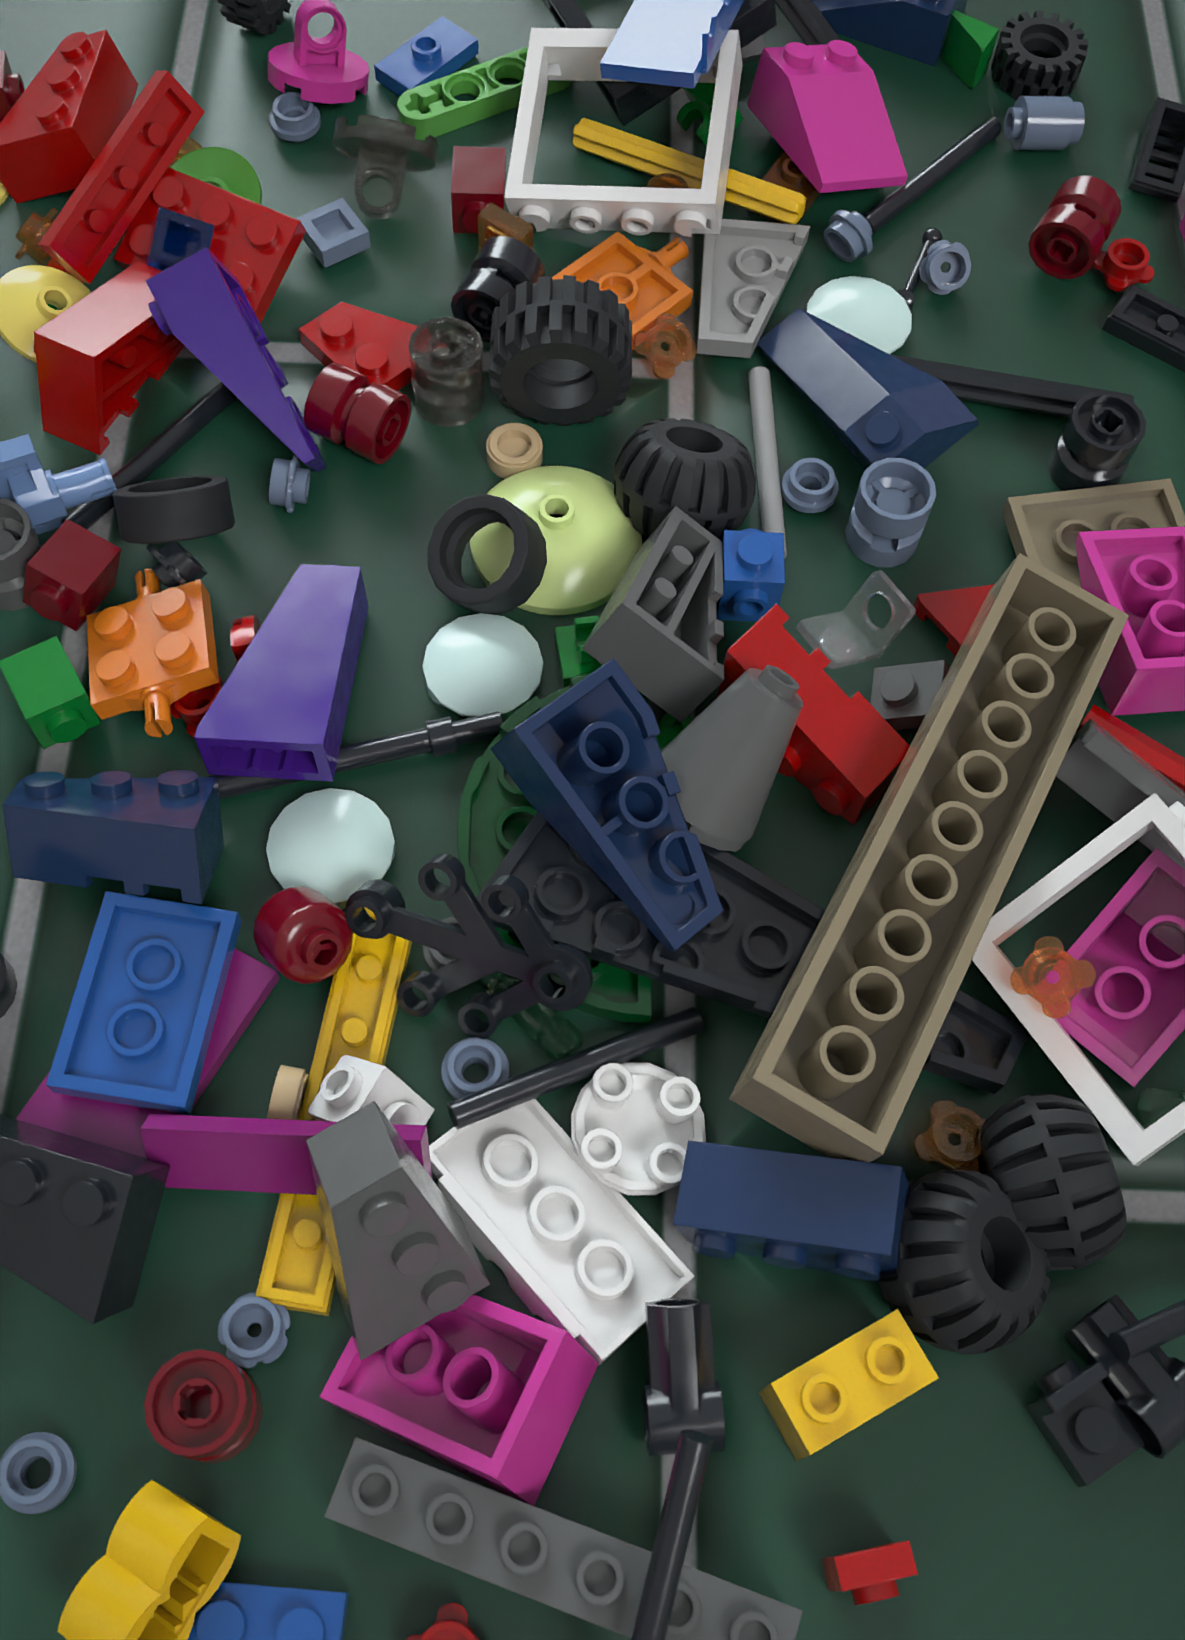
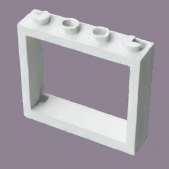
M531 28L504 195L515 227L536 228L537 232L547 230L548 228L574 229L587 234L595 233L599 230L626 231L633 235L668 232L679 233L687 237H691L692 233L720 234L742 73L739 30L728 31L708 73L701 74L697 82L715 83L701 189L532 184L548 80H622L601 78L600 62L618 29Z
M1156 793L1152 794L993 915L972 958V961L1135 1166L1140 1165L1185 1133V1101L1144 1130L998 945L1152 828L1156 829L1185 863V807L1177 801L1168 808Z

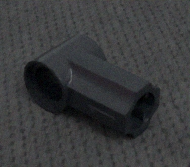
M1115 1294L1077 1321L1065 1335L1088 1364L1099 1360L1104 1362L1111 1374L1101 1381L1116 1398L1117 1405L1145 1445L1142 1448L1155 1458L1163 1459L1185 1440V1363L1175 1357H1168L1160 1346L1127 1362L1118 1360L1110 1350L1108 1337L1110 1333L1138 1321V1319L1121 1298Z
M669 1298L646 1302L649 1385H644L643 1412L648 1456L676 1454L682 1430H694L706 1434L713 1440L710 1452L724 1451V1407L719 1381H714L710 1302L707 1299Z

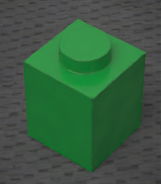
M57 636L0 660V669L43 750L57 743L73 741L83 735L87 729L101 723L95 710L91 707L90 699Z

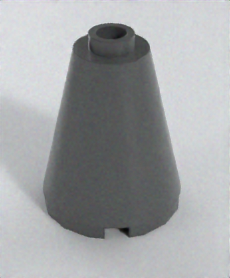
M767 665L764 670L757 668L747 669L661 750L668 772H675L681 792L676 794L685 821L691 824L689 832L697 835L699 843L717 850L736 852L743 847L747 840L752 838L803 708V701L796 693L799 689V684L789 674L775 666Z

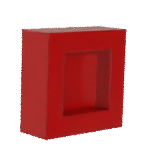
M910 1541L892 1542L821 1558L828 1590L834 1592L851 1590L854 1605L899 1596L896 1579L918 1575Z

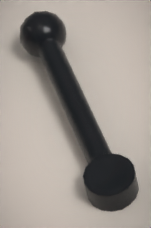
M937 228L926 229L922 234L923 247L904 289L897 291L905 299L910 311L915 301L913 292L920 278V262L928 255L927 249L936 241L942 240V234Z

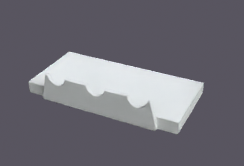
M536 1099L458 1130L453 1127L429 1146L431 1170L438 1179V1188L462 1219L474 1246L487 1261H493L503 1271L508 1280L509 1287L533 1315H538L546 1323L568 1331L599 1365L646 1323V1302L673 1298L694 1277L693 1273L620 1192L602 1185L582 1166L571 1138Z

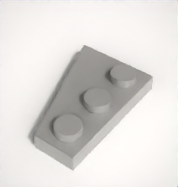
M722 219L720 234H704L696 354L751 358L807 243L810 226Z

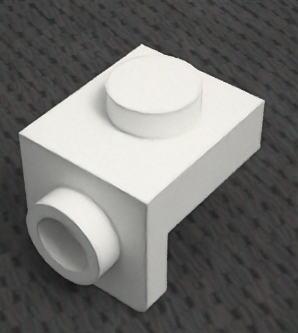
M344 1055L340 1058L335 1068L324 1078L320 1091L311 1103L308 1113L318 1121L339 1122L375 1101L391 1124L426 1125L435 1109L386 1066L350 1055Z

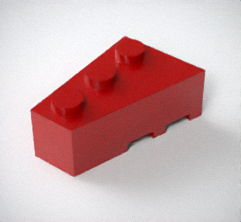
M107 30L88 35L85 32H75L64 38L1 121L0 181L16 204L76 189L131 108L138 83Z
M137 261L34 331L33 347L37 362L43 431L101 455L110 444L108 437L104 436L105 432L119 414L131 417L139 406L138 400L133 398V396L148 377L158 381L185 347L174 334L171 333L166 336L162 332L148 307V303L155 299L145 280L162 272L161 270Z
M776 603L727 650L724 662V681L719 685L717 698L749 668L764 670L767 665H771L783 670L794 678L799 684V689L796 693L803 701V708L778 772L787 777H794L809 789L818 804L827 812L833 815H841L852 825H855L887 792L910 746L859 691L851 698L844 693L823 670L831 661L817 647L808 654L782 626L790 617Z

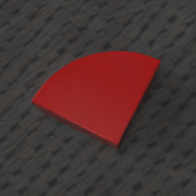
M256 614L243 616L232 622L233 626L230 629L231 647L237 662H239L261 627Z

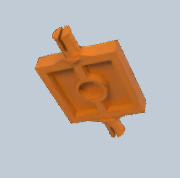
M617 231L552 277L554 280L563 279V275L576 276V281L583 283L589 279L600 284L599 290L610 289L618 296V303L625 304L629 310V320H632V350L692 305L693 290L675 277L670 269L689 255L687 245L683 240L680 243L679 237L673 238L671 242L657 252H651L636 246Z
M147 568L144 569L145 576L141 570L135 574L134 580L137 594L135 600L87 615L90 705L101 720L129 711H144L145 732L149 736L160 738L163 737L162 730L166 736L173 730L170 710L172 702L177 701L191 691L219 683L210 594L201 579L161 591V579L152 569Z

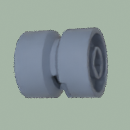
M885 458L874 462L864 471L845 530L846 543L856 557L864 563L876 567H895L905 563L914 555L936 498L935 482L929 472L919 464L904 458Z

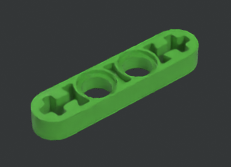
M528 46L411 88L402 93L397 103L401 132L414 140L432 139L518 107ZM505 78H514L521 82L514 85H504L498 81ZM548 80L546 96L564 90L573 81ZM461 94H472L477 97L471 101H458L454 99L455 96Z

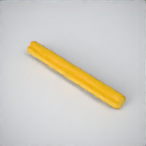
M582 118L574 127L573 145L576 149L688 189H701L705 159L588 118ZM730 168L728 170L724 202L786 224L796 225L800 218H802L806 205V197L802 193Z

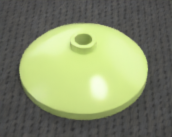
M567 466L536 467L507 477L487 493L505 498L524 511L538 523L546 540L547 565L541 583L528 601L518 607L520 609L544 615H570L594 609L608 602L636 552L642 546V534L633 528L631 518L625 517L618 505L616 495H614V485L592 472ZM550 515H562L563 517L555 518ZM499 522L486 525L470 539V551L474 566L487 586L500 579L509 567L514 552V534L509 527Z

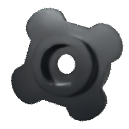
M168 542L161 550L153 544H149L146 547L158 560L151 569L169 588L202 579L208 574L202 564L178 542Z

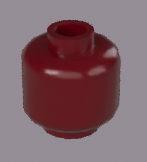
M303 886L288 887L274 894L261 907L254 921L253 938L258 953L286 979L301 984L319 983L327 979L343 966L352 949L354 933L347 924L346 914L336 904L320 892Z

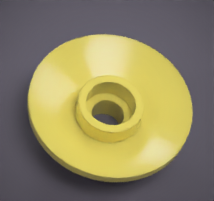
M30 265L16 268L0 279V335L17 353L37 363L33 347L34 331L86 297L91 291L75 277L52 267ZM47 304H51L57 307L59 310H55L49 307Z

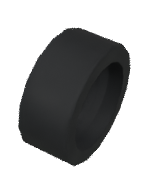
M198 475L158 479L128 485L117 489L113 493L120 536L122 540L128 543H168L202 538L233 528L235 523L228 479L222 476Z
M489 494L465 497L448 508L434 526L427 547L428 570L436 588L452 602L477 613L492 615L509 613L527 602L540 585L547 565L546 540L538 523L505 498ZM497 522L505 524L514 534V552L509 567L499 580L486 588L477 589L470 587L464 582L461 568V559L467 543L477 531L486 525Z

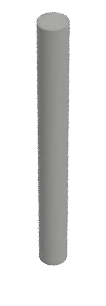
M755 367L749 371L748 380L761 528L763 532L784 533L785 559L787 548L770 371L765 367Z

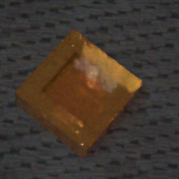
M490 203L478 214L479 251L487 240L497 236L515 238L533 250L534 227L527 224L519 216L512 215L495 204Z

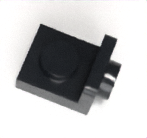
M1073 1358L1063 1362L1036 1381L1043 1394L1024 1406L1078 1487L1089 1485L1145 1445L1101 1382V1380L1111 1374L1102 1360L1081 1368L1078 1367Z

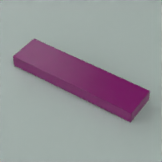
M149 1114L140 1131L146 1158L170 1165L165 1188L317 1195L306 1140L337 1122ZM392 1124L432 1178L427 1125Z

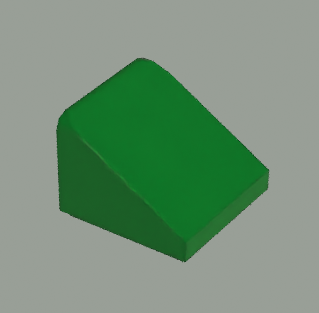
M955 10L950 19L941 57L967 87L974 89L987 71L999 28Z

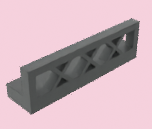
M1091 718L1073 737L1056 774L1058 779L1115 823L1154 793L1160 797L1168 808L1177 801L1185 807L1184 790ZM1152 828L1138 839L1139 842L1152 852L1157 848L1185 869L1184 861L1155 828Z

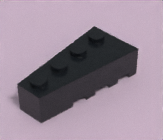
M0 1115V1265L92 1324L133 1307L170 1165Z

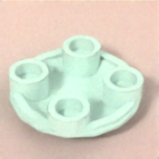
M848 276L833 279L816 289L807 304L808 313L888 354L902 347L911 332L912 314L905 299L891 286L872 278Z
M479 613L459 617L440 628L426 647L422 667L428 696L432 701L445 706L461 716L476 717L499 711L502 723H504L520 706L528 702L540 685L543 659L538 642L524 626L505 616Z
M327 788L306 793L284 807L270 828L266 852L271 873L283 889L303 886L323 894L343 910L346 908L349 897L364 883L383 878L395 857L396 846L390 821L374 801L355 791Z

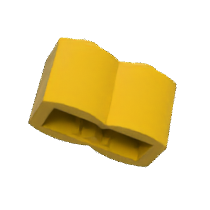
M154 1480L149 1481L135 1494L118 1518L110 1535L106 1554L92 1565L74 1588L62 1612L57 1632L67 1640H188L196 1612L213 1596L229 1572L238 1551L241 1535L184 1497Z

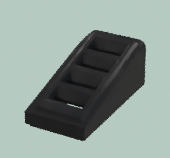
M1157 97L1143 127L1128 189L1177 203L1185 183V105ZM1157 133H1162L1181 140L1179 142L1173 139L1157 135ZM1153 146L1177 152V155L1154 149ZM1149 159L1174 166V170L1149 163ZM1145 173L1171 180V182H1164L1144 175Z

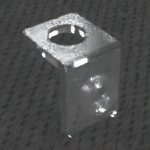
M875 571L868 577L843 611L802 619L796 628L813 649L818 647L831 661L827 666L831 669H837L879 658L915 615V607L883 571ZM874 594L883 595L891 605V620L884 628L875 626L870 621L867 613L868 602Z

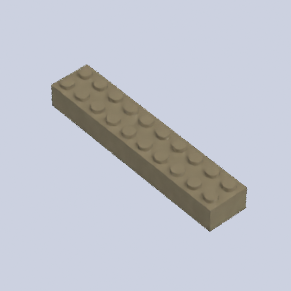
M1021 553L1018 554L985 598L729 1098L730 1100L828 1158L870 1163L884 1154L1129 617L1128 614Z

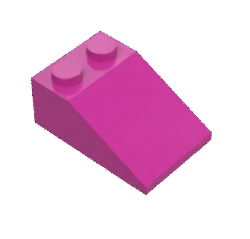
M832 40L825 45H805L798 42H790L785 47L763 48L747 107L819 193L905 185L908 177L874 71L858 55L855 46L845 41Z
M1185 526L1079 532L1075 539L1081 588L1129 615L1098 682L1111 716L1185 711Z
M1157 848L1154 849L1034 990L1070 1036L1133 1087L1137 1085L1185 1029V869Z
M473 1294L460 1307L446 1313H441L362 1361L351 1336L319 1397L336 1408L458 1472L512 1498L534 1506L599 1363L568 1331Z

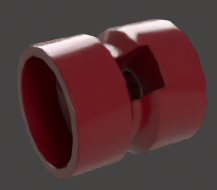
M1076 176L1068 179L1058 189L1048 206L1047 212L1041 217L1030 236L1028 243L1029 253L1036 266L1046 274L1058 279H1074L1083 276L1092 267L1104 242L1109 238L1119 220L1122 211L1120 198L1116 191L1104 180L1093 176Z
M331 363L316 377L304 408V423L310 432L334 444L346 443V447L355 454L375 464L385 463L396 452L405 436L411 416V400L407 395L375 382L370 385V381L365 375L340 363Z
M202 1349L179 1353L163 1364L149 1383L144 1401L146 1425L157 1443L173 1454L209 1464L230 1460L246 1449L259 1430L263 1413L261 1392L252 1377L220 1353Z

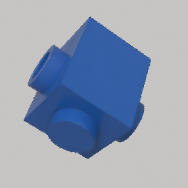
M758 529L724 530L722 538L723 596L716 602L717 620L757 622L776 603L780 604L785 584L784 533L763 532Z

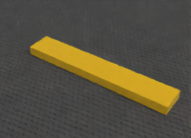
M365 908L369 916L376 920L374 913ZM355 933L353 934L352 949L346 962L333 976L298 1120L318 1121L308 1113V1109L319 1093L324 1078L335 1068L342 1056L350 1055L385 1066L398 1008L397 990L404 981L412 941L389 933L379 939L363 938ZM280 1193L256 1297L264 1298L272 1304L285 1306L289 1310L329 1316L336 1285L334 1278L336 1276L328 1250L327 1232L317 1195Z

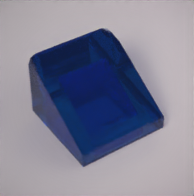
M159 207L151 230L145 264L164 271L206 247L210 250L214 225Z

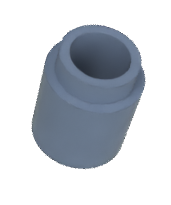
M1020 96L1016 100L1014 107H1009L1004 120L1005 138L1011 140L1014 150H1064L1068 145H1076L1080 141L1084 129L1085 112L1083 104L1081 102H1073L1069 96Z

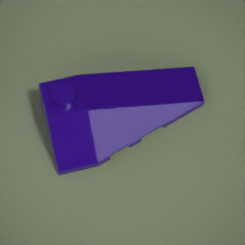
M206 247L145 280L155 299L148 303V307L162 332L166 336L171 333L174 334L304 464L316 472L325 469L327 466L312 433L305 427L304 416L293 398L291 396L285 398L281 390L287 386L288 381L281 367L276 363L265 346L270 342L239 280Z

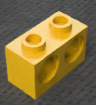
M897 1309L773 1381L760 1391L759 1394L797 1462L812 1455L937 1380L939 1377Z

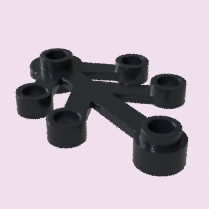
M442 853L431 858L419 871V886L429 898L445 901L461 928L407 910L400 891L394 885L384 880L375 879L364 883L347 900L345 909L346 921L349 928L356 935L363 938L379 939L389 933L458 957L433 971L413 972L399 986L397 990L398 1004L404 1012L411 1016L424 1017L428 1015L443 996L495 971L520 979V981L494 995L484 992L476 993L460 1009L458 1022L464 1033L472 1038L486 1039L494 1033L503 1019L537 1003H541L553 1010H572L585 1001L592 989L593 974L587 956L573 945L565 943L555 944L529 903V891L526 885L515 876L502 875L496 878L484 891L481 906L465 881L466 873L464 866L456 857ZM434 869L444 871L450 879V885L440 883L435 877ZM497 891L507 892L513 898L514 907L504 905L499 900ZM365 908L374 913L376 920L369 916ZM489 917L497 922H509L525 950L505 944ZM548 973L559 975L564 980L566 986L556 983ZM412 987L421 989L426 994L428 1001L418 998L414 994ZM473 1009L483 1011L487 1015L489 1022L479 1020L475 1016Z

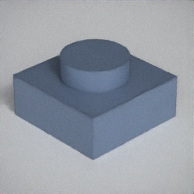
M343 198L296 218L301 221L306 229L303 237L304 242L324 268L371 247L368 229Z

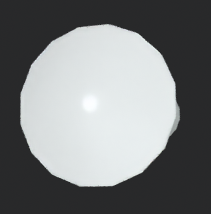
M608 1063L601 1066L595 1072L593 1078L581 1089L571 1113V1141L582 1166L602 1185L625 1195H657L678 1186L681 1183L688 1140L706 1142L704 1113L699 1105L700 1093L690 1079L676 1076L674 1073L650 1063Z

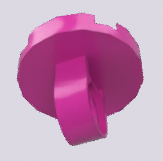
M305 0L302 2L295 17L294 42L275 46L268 52V81L277 90L285 93L286 83L301 89L302 100L327 104L355 101L356 90L362 92L363 95L368 92V63L359 55L346 50V23L332 1ZM322 12L332 15L334 25L328 35L316 38L308 34V24L314 15Z

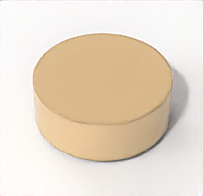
M507 423L498 426L489 434L486 442L487 463L492 472L497 476L506 479L518 472L540 467L542 464V440L532 427L522 423Z
M286 1065L280 1066L271 1095L267 1119H299L308 1082V1073H306L305 1069Z

